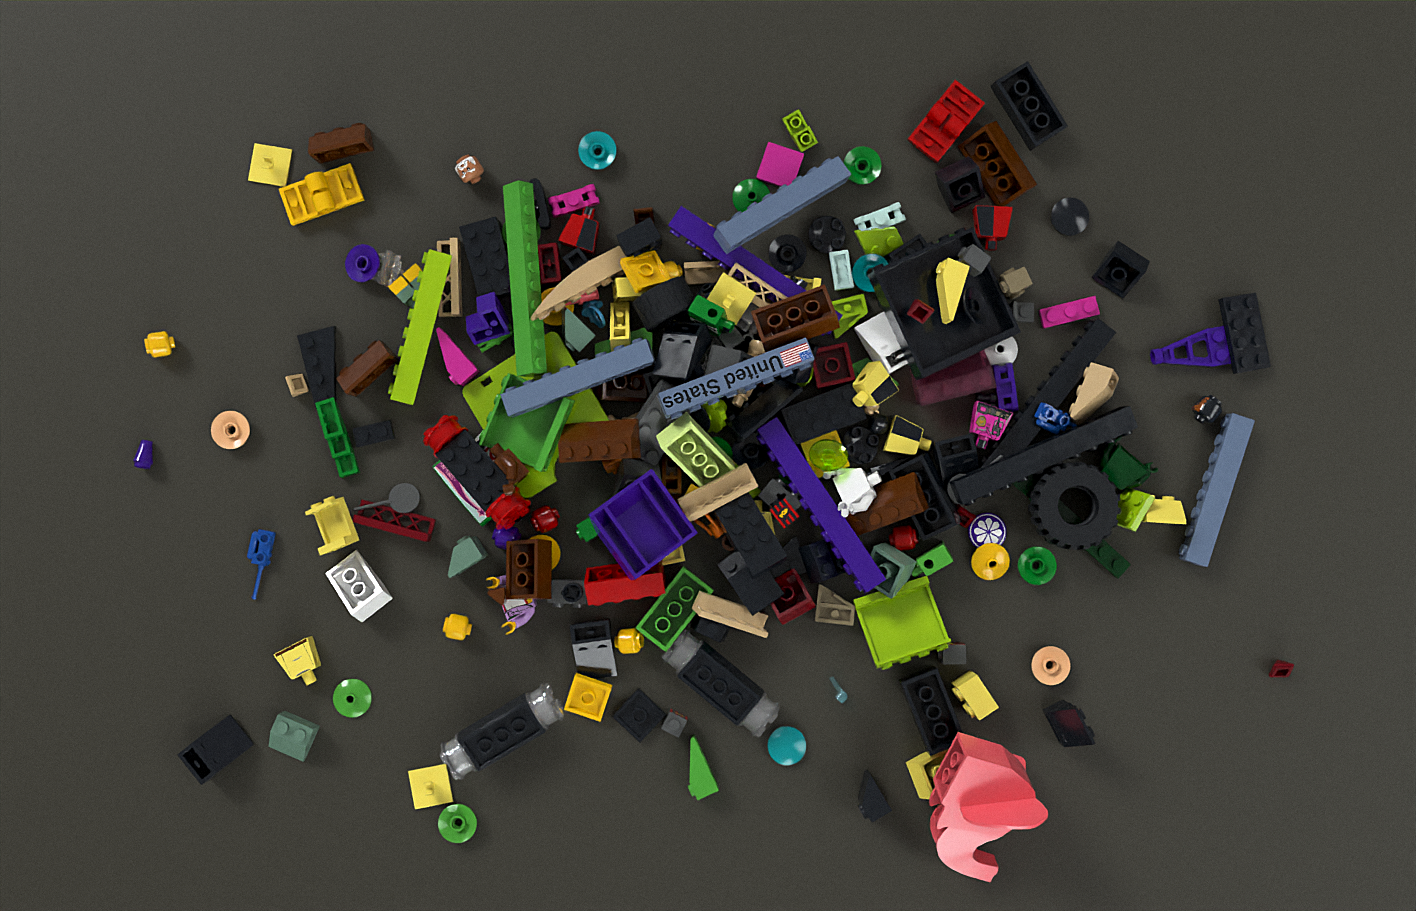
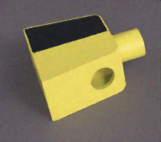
M880 361L868 362L853 382V388L857 392L853 402L858 407H861L863 404L866 406H876L899 391Z
M895 415L893 416L883 451L914 456L918 449L928 451L931 440L922 438L924 429Z

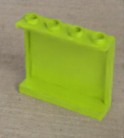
M927 576L906 582L892 599L878 591L853 600L876 669L881 668L885 670L891 668L893 663L900 661V664L911 661V657L918 655L921 658L929 655V651L937 649V652L949 648L948 645L951 644V638L949 639L929 587L930 582Z

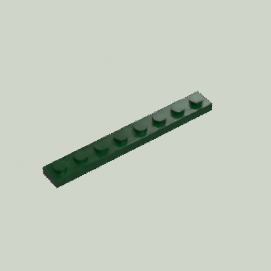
M1032 474L1028 476L1029 479L1018 483L1015 481L1011 483L1030 501L1029 494L1030 491H1033V484L1037 480ZM1058 501V511L1065 522L1073 525L1083 522L1062 501ZM1104 539L1101 544L1084 549L1117 579L1131 565Z

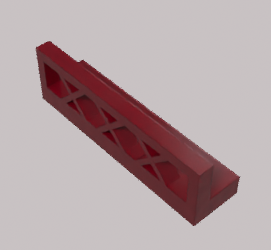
M361 499L360 506L373 504L374 502ZM385 505L373 507L376 514L370 517L363 515L364 510L358 511V514L353 516L352 521L355 523L425 542L431 541L436 522L434 518L411 512L399 513L392 507ZM386 510L391 511L394 517L389 522L384 521L380 515ZM404 515L409 516L412 524L407 527L402 526L399 518ZM423 520L429 521L428 533L421 531L417 523Z

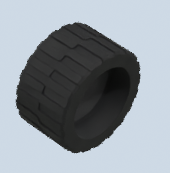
M678 276L643 293L633 302V306L646 331L654 332L669 326L672 320H680L688 315V309L695 297L684 277Z

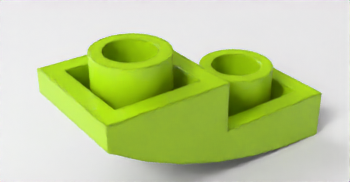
M799 109L781 119L800 152L818 143Z

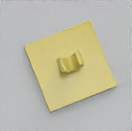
M255 143L248 181L285 187L287 185L293 150Z
M723 272L707 300L724 308L727 319L735 322V325H737L756 292Z
M446 764L408 771L415 809L453 802Z

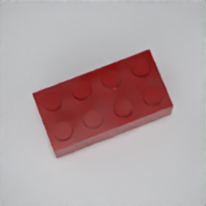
M663 559L632 581L618 563L586 568L584 588L588 605L600 606L607 602L619 603L627 599L639 600L647 596L659 597L665 594L666 575Z

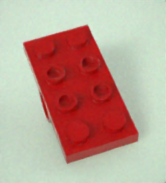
M954 80L907 141L937 164L985 102L957 80Z

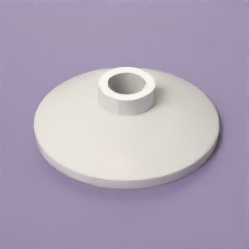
M1010 337L979 353L983 362L989 367L995 364L1002 366L1005 363L1014 362L1018 353V347L1015 339ZM997 346H1002L1003 351L998 352Z

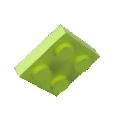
M1125 488L1120 495L1121 501H1118L1121 513L1117 514V525L1136 532L1155 498L1150 494Z

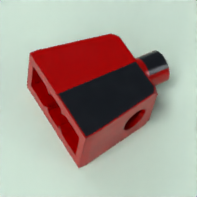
M976 205L972 209L975 233L979 240H985V250L995 251L997 250V241H1002L1007 236L1012 207Z
M584 206L581 216L572 214L559 237V243L574 249L579 247L581 251L595 255L599 232V223L592 220L595 210Z

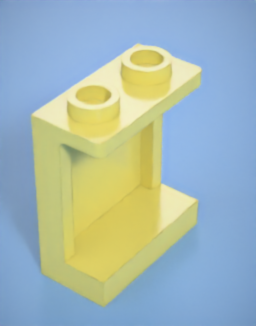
M335 496L328 497L323 500V504L322 502L313 504L311 509L305 512L306 516L314 514L325 545L318 548L320 555L334 552L359 541L344 497L335 499Z

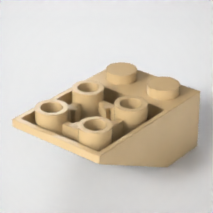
M1092 362L1089 367H1086L1083 374L1085 379L1083 384L1079 385L1076 396H1078L1076 402L1072 403L1069 409L1070 417L1076 425L1084 422L1112 397L1119 380L1114 369Z

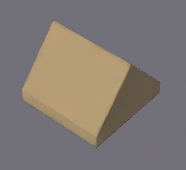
M303 374L285 377L293 397L309 391Z

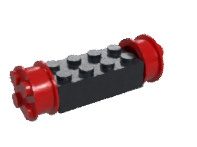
M444 415L439 419V423L424 432V445L430 446L433 449V455L439 458L483 509L486 517H491L496 522L498 530L503 528L506 530L510 529L515 524L516 519L520 516H525L530 511L528 507L531 501L523 498L519 493V487H515L514 494L506 496L503 492V485L509 484L508 480H506V475L468 433V429L458 423L456 415Z

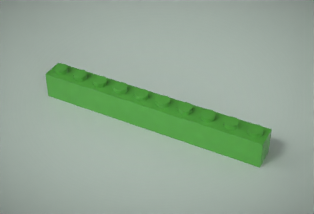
M518 180L503 186L517 376L534 377L547 373L543 319L531 320V316L542 303L533 183Z

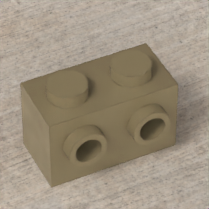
M1025 266L1018 270H1015L1013 267L1003 272V274L999 275L1000 279L998 280L1005 298L1010 297V300L1025 293V289L1033 284Z

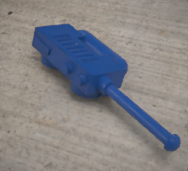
M1041 402L1034 415L1037 418L1036 424L1053 434H1058L1060 430L1065 431L1067 426H1077L1070 421L1071 417L1068 416V413L1064 414L1062 410L1058 411L1046 403ZM1049 419V420L1053 421L1054 423L1051 424V423L1047 422V420Z
M263 529L252 533L247 558L252 560L251 563L258 564L259 568L253 596H251L254 600L257 599L262 570L264 566H268L271 563L270 557H272L271 552L276 532ZM258 541H259L260 543H259V547H258V552L256 553V549H257V545H258Z

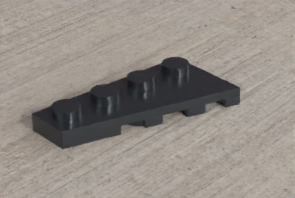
M336 326L297 335L314 404L332 397L336 400Z

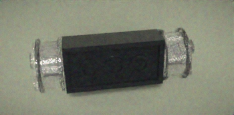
M684 629L662 656L664 659L663 663L667 662L676 669L675 673L678 674L677 677L736 726L744 725L752 732V737H760L766 729V724L768 722L771 724L777 717L780 703H774L766 696L767 693L705 641L696 639L690 634V629L688 631Z
M541 683L540 688L531 693L529 691L525 692L459 731V733L455 734V738L449 742H441L442 753L440 758L444 764H448L455 780H463L465 775L472 770L478 772L545 733L553 722L558 719L562 721L564 719L562 709L564 708L560 700H555L552 695L554 692L548 683Z

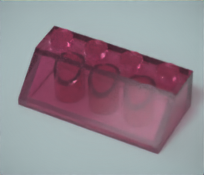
M984 350L917 381L909 367L917 405L920 406L996 388L993 370Z

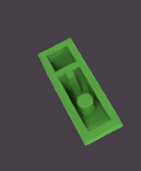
M693 734L691 735L690 785H688V789L692 797L696 796L697 800H700L719 791V786L696 736Z

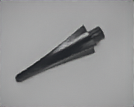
M908 455L883 465L868 468L869 472L866 474L869 476L877 471L881 477L898 465L910 460L912 456Z

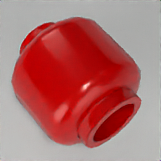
M544 505L532 512L530 522L536 532L546 533L558 526V518L560 516L556 508Z
M911 525L894 527L892 534L889 535L890 544L899 551L912 550L919 543L916 528L913 529Z

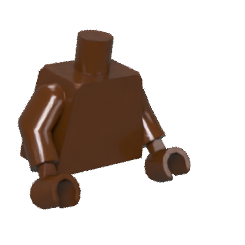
M497 443L489 451L495 456L494 463L506 475V480L509 482V484L503 485L504 494L506 496L515 493V486L528 476L530 472L509 448L504 450Z

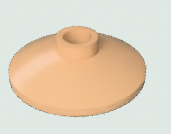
M236 411L220 413L214 419L211 426L213 440L220 447L226 449H235L242 446L250 434L248 420ZM232 427L236 429L234 434L230 432Z
M1054 646L1043 647L1033 656L1031 663L1032 672L1036 679L1044 684H1059L1067 678L1070 672L1069 657L1060 648ZM1049 661L1052 662L1051 668L1046 667V663Z

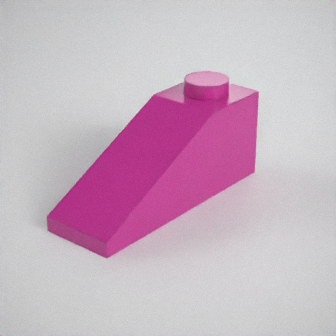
M438 327L436 332L446 369L450 373L449 379L455 385L464 386L480 371L444 330Z

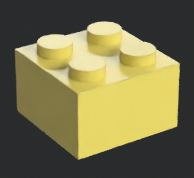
M971 670L951 682L954 687L951 689L957 699L965 703L962 707L972 718L975 717L980 721L999 708L978 675Z

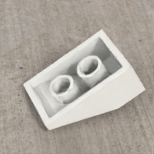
M357 550L325 573L350 614L361 622L365 621L393 599L385 585Z

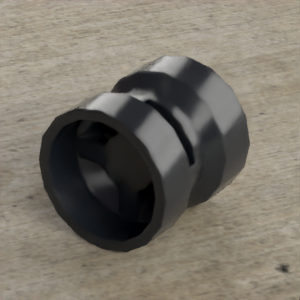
M577 582L567 584L562 590L563 598L569 603L577 602L583 596L582 586Z

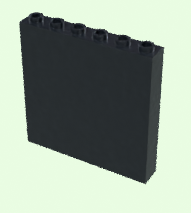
M965 227L960 228L951 237L949 234L942 236L938 239V243L933 244L931 241L923 245L920 251L913 249L905 253L906 257L900 259V256L889 260L890 264L886 266L881 263L873 267V272L868 274V278L916 381L1021 333L989 262L981 274L975 277L969 273L967 274L953 321L947 324L942 323L936 285V269L938 264L947 258L958 261V253L963 247L967 248L974 244L984 252L973 227L967 230ZM974 287L982 294L988 310V317L984 324H975L963 309V293L966 288ZM916 299L921 300L934 309V312L924 324L907 314L913 301Z

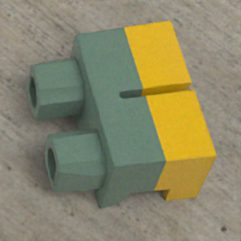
M416 263L403 273L404 277L400 276L388 286L405 305L410 306L412 309H414L415 301H412L414 290H419L420 283L417 282L419 271H423Z

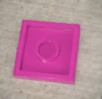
M768 142L756 179L779 187L784 184L790 185L797 177L804 153Z

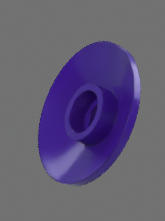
M366 244L353 247L345 260V269L348 276L357 282L371 280L378 272L380 266V258L377 251L372 246Z

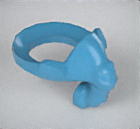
M593 300L584 303L581 310L582 316L589 317L591 323H595L599 328H603L606 322L599 310L603 302ZM595 311H596L597 314L599 315L601 321L598 319V317H597Z

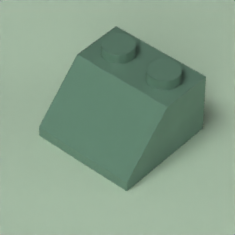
M564 307L561 309L562 337L565 339L563 342L570 350L574 351L576 349L580 352L596 335L568 308Z
M464 536L457 541L458 545L453 548L448 571L449 578L458 576L488 556L477 536Z
M884 542L874 546L870 555L886 578L885 581L874 588L892 599L910 578L917 561Z
M283 711L277 715L270 731L268 747L304 762L320 726L292 713Z

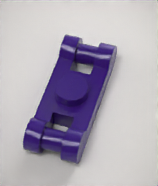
M1005 363L1002 366L998 364L992 365L997 408L1018 412L1012 363ZM1000 373H1006L1007 378L1001 379ZM1010 397V403L1004 404V398Z

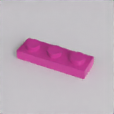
M1095 296L1038 310L1043 329L1100 314Z

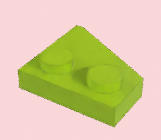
M895 227L854 231L865 255L878 254L884 257L904 244Z
M864 294L832 301L834 309L843 315L839 320L840 328L832 330L834 339L839 338L868 313Z

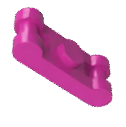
M590 184L583 188L548 198V203L552 206L553 211L551 213L553 218L582 210L584 206L592 207L599 204V197H596L595 185ZM588 194L589 199L584 201L582 196ZM564 202L565 207L560 208L559 203Z

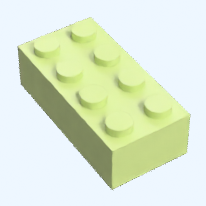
M687 412L656 435L661 449L699 487L736 468L732 459Z

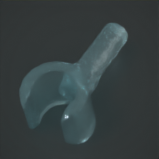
M833 676L829 679L838 691L835 698L840 703H843L848 697L847 693L839 686Z

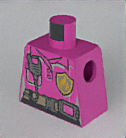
M980 401L974 402L969 433L977 435L975 446L985 450L989 440L998 441L1013 413Z

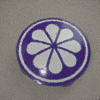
M993 513L977 515L968 528L969 539L976 548L986 543L1002 545L1007 534L1005 523L999 516Z

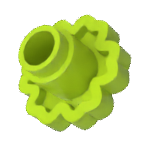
M720 398V401L713 405H708V403L701 405L708 413L711 422L710 429L707 432L714 431L717 433L726 426L724 420L727 419L725 414L727 405Z

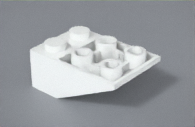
M885 312L854 328L872 361H880L888 374L908 364Z

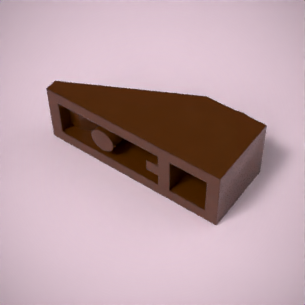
M664 452L661 462V482L675 502L679 504L677 499L681 498V468Z

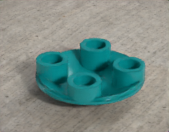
M781 726L770 735L768 752L777 763L792 765L804 756L806 741L802 733L796 728Z

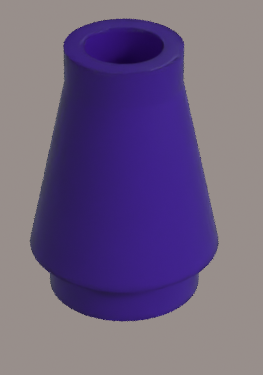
M141 440L133 462H135L134 467L150 469L151 465H153L152 441Z

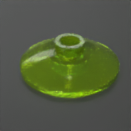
M824 439L812 445L809 457L817 468L824 471H836L847 463L848 452L841 443L831 439Z

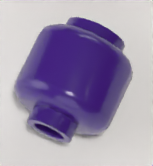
M514 526L508 530L505 528L500 530L495 528L492 539L495 540V546L506 550V541L521 540L522 537L519 529Z

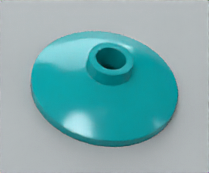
M600 131L585 135L580 141L578 148L581 161L587 167L596 170L608 167L614 161L617 152L616 144L612 137ZM600 149L602 152L600 155H596L595 150Z
M878 254L861 256L855 262L852 269V277L855 284L864 291L875 292L868 278L867 271L881 263L884 266L888 265L886 259Z

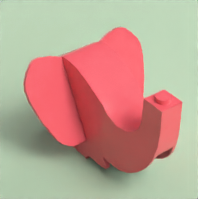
M957 733L933 778L935 787L930 795L929 805H937L930 818V830L936 843L938 856L944 864L961 874L991 882L999 868L995 856L976 848L988 841L1004 836L1012 829H1032L1041 825L1048 818V810L1036 799L1035 790L1026 772V761L1024 758L1011 754L1000 744L964 733Z

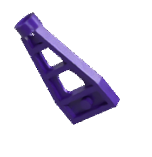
M1224 326L1204 329L1161 349H1152L1150 351V359L1153 365L1164 363L1214 367L1231 364ZM1204 340L1208 356L1205 358L1194 356L1192 349L1194 343ZM1185 346L1187 358H1175L1174 349Z

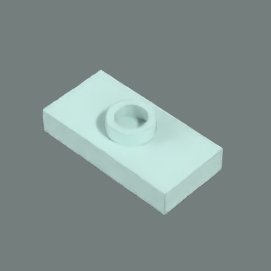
M848 250L829 252L834 290L854 288Z

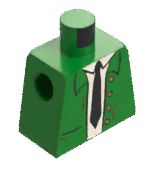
M699 295L695 297L688 309L691 322L706 323L709 333L714 336H720L723 330L731 333L735 327V322L727 319L724 308Z

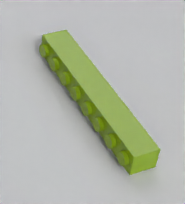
M429 249L428 253L424 252L422 263L425 264L424 270L419 271L417 282L420 283L419 290H414L412 301H415L414 309H409L407 317L411 321L409 328L405 327L402 338L406 339L404 346L400 345L397 356L401 357L399 365L395 364L393 375L396 376L395 382L390 383L388 394H391V400L410 405L414 404L452 255Z

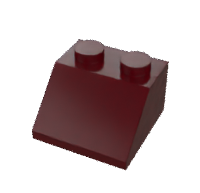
M795 568L775 578L784 595L771 603V606L782 625L816 607Z

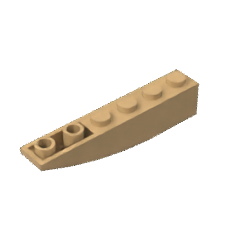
M620 246L588 261L568 275L547 295L531 316V320L534 321L538 318L542 320L550 315L549 312L553 310L557 312L563 309L566 303L570 301L575 303L582 298L581 295L585 293L587 295L592 294L597 290L596 287L600 285L603 287L607 286L613 281V278L624 277L626 274L620 265V260L625 258L626 255Z

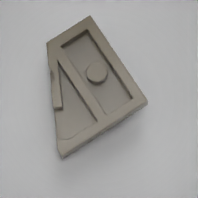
M818 584L814 621L853 626L855 606L823 585Z

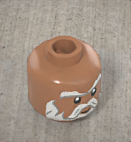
M467 154L456 161L455 171L464 183L471 182L473 185L482 179L481 175L484 169L475 156Z

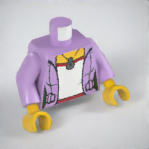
M506 575L486 578V580L493 581V585L487 587L488 589L506 587ZM507 600L506 604L502 605L508 621L502 627L507 625L510 628L506 635L529 621L535 613L536 600Z

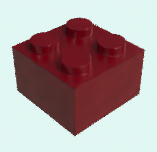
M847 342L818 348L813 363V378L816 390L856 380Z

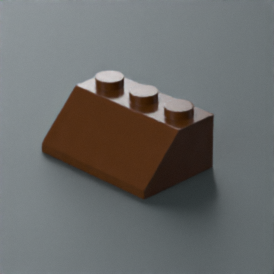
M355 123L345 129L338 127L328 133H315L314 136L309 137L308 143L309 155L319 164L375 151L370 129L363 123Z
M383 341L372 342L367 347L369 350L364 354L361 353L353 360L354 363L350 367L346 366L339 372L340 376L336 379L346 394L357 397L399 359Z
M543 539L506 541V600L551 599L552 541Z

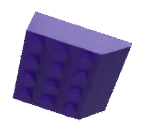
M650 469L588 514L597 535L631 581L636 580L698 533L653 469Z

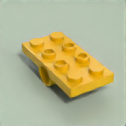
M351 163L324 173H310L302 181L279 188L287 215L293 226L365 200Z

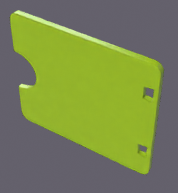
M549 332L544 335L547 373L552 372V374L560 372L559 369L562 367L577 365L558 333ZM515 354L463 388V396L483 429L487 426L488 414L494 409V399L497 394H500L502 389L501 382L508 373L517 375ZM538 375V376H534V377H523V376H519V377L524 378V379H526V380L534 379V381H537V380H539V379H542V378H541L542 375ZM490 377L493 382L484 387L481 382ZM591 388L568 397L575 400L566 424L609 421L607 414ZM558 444L546 472H540L522 462L530 472L528 476L516 485L520 488V493L523 497H533L558 481L555 475V463L559 457Z

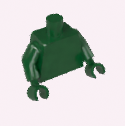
M1120 435L1114 442L1105 444L1099 462L1101 472L1104 471L1109 476V481L1114 482L1120 490L1139 487L1150 477V474L1156 473L1158 468L1156 467L1151 470L1150 465L1153 462L1142 464L1119 443L1116 445L1122 439Z

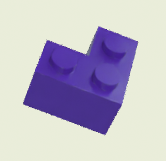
M495 292L476 297L477 313L466 316L467 333L473 344L476 345L510 334L509 318Z

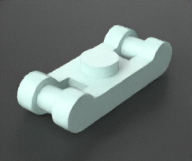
M897 202L883 209L855 218L854 223L858 225L859 230L864 231L871 230V228L884 229L885 227H891L906 221V218L901 213L900 203ZM893 212L895 218L890 220L888 214ZM869 221L871 227L866 228L865 222Z

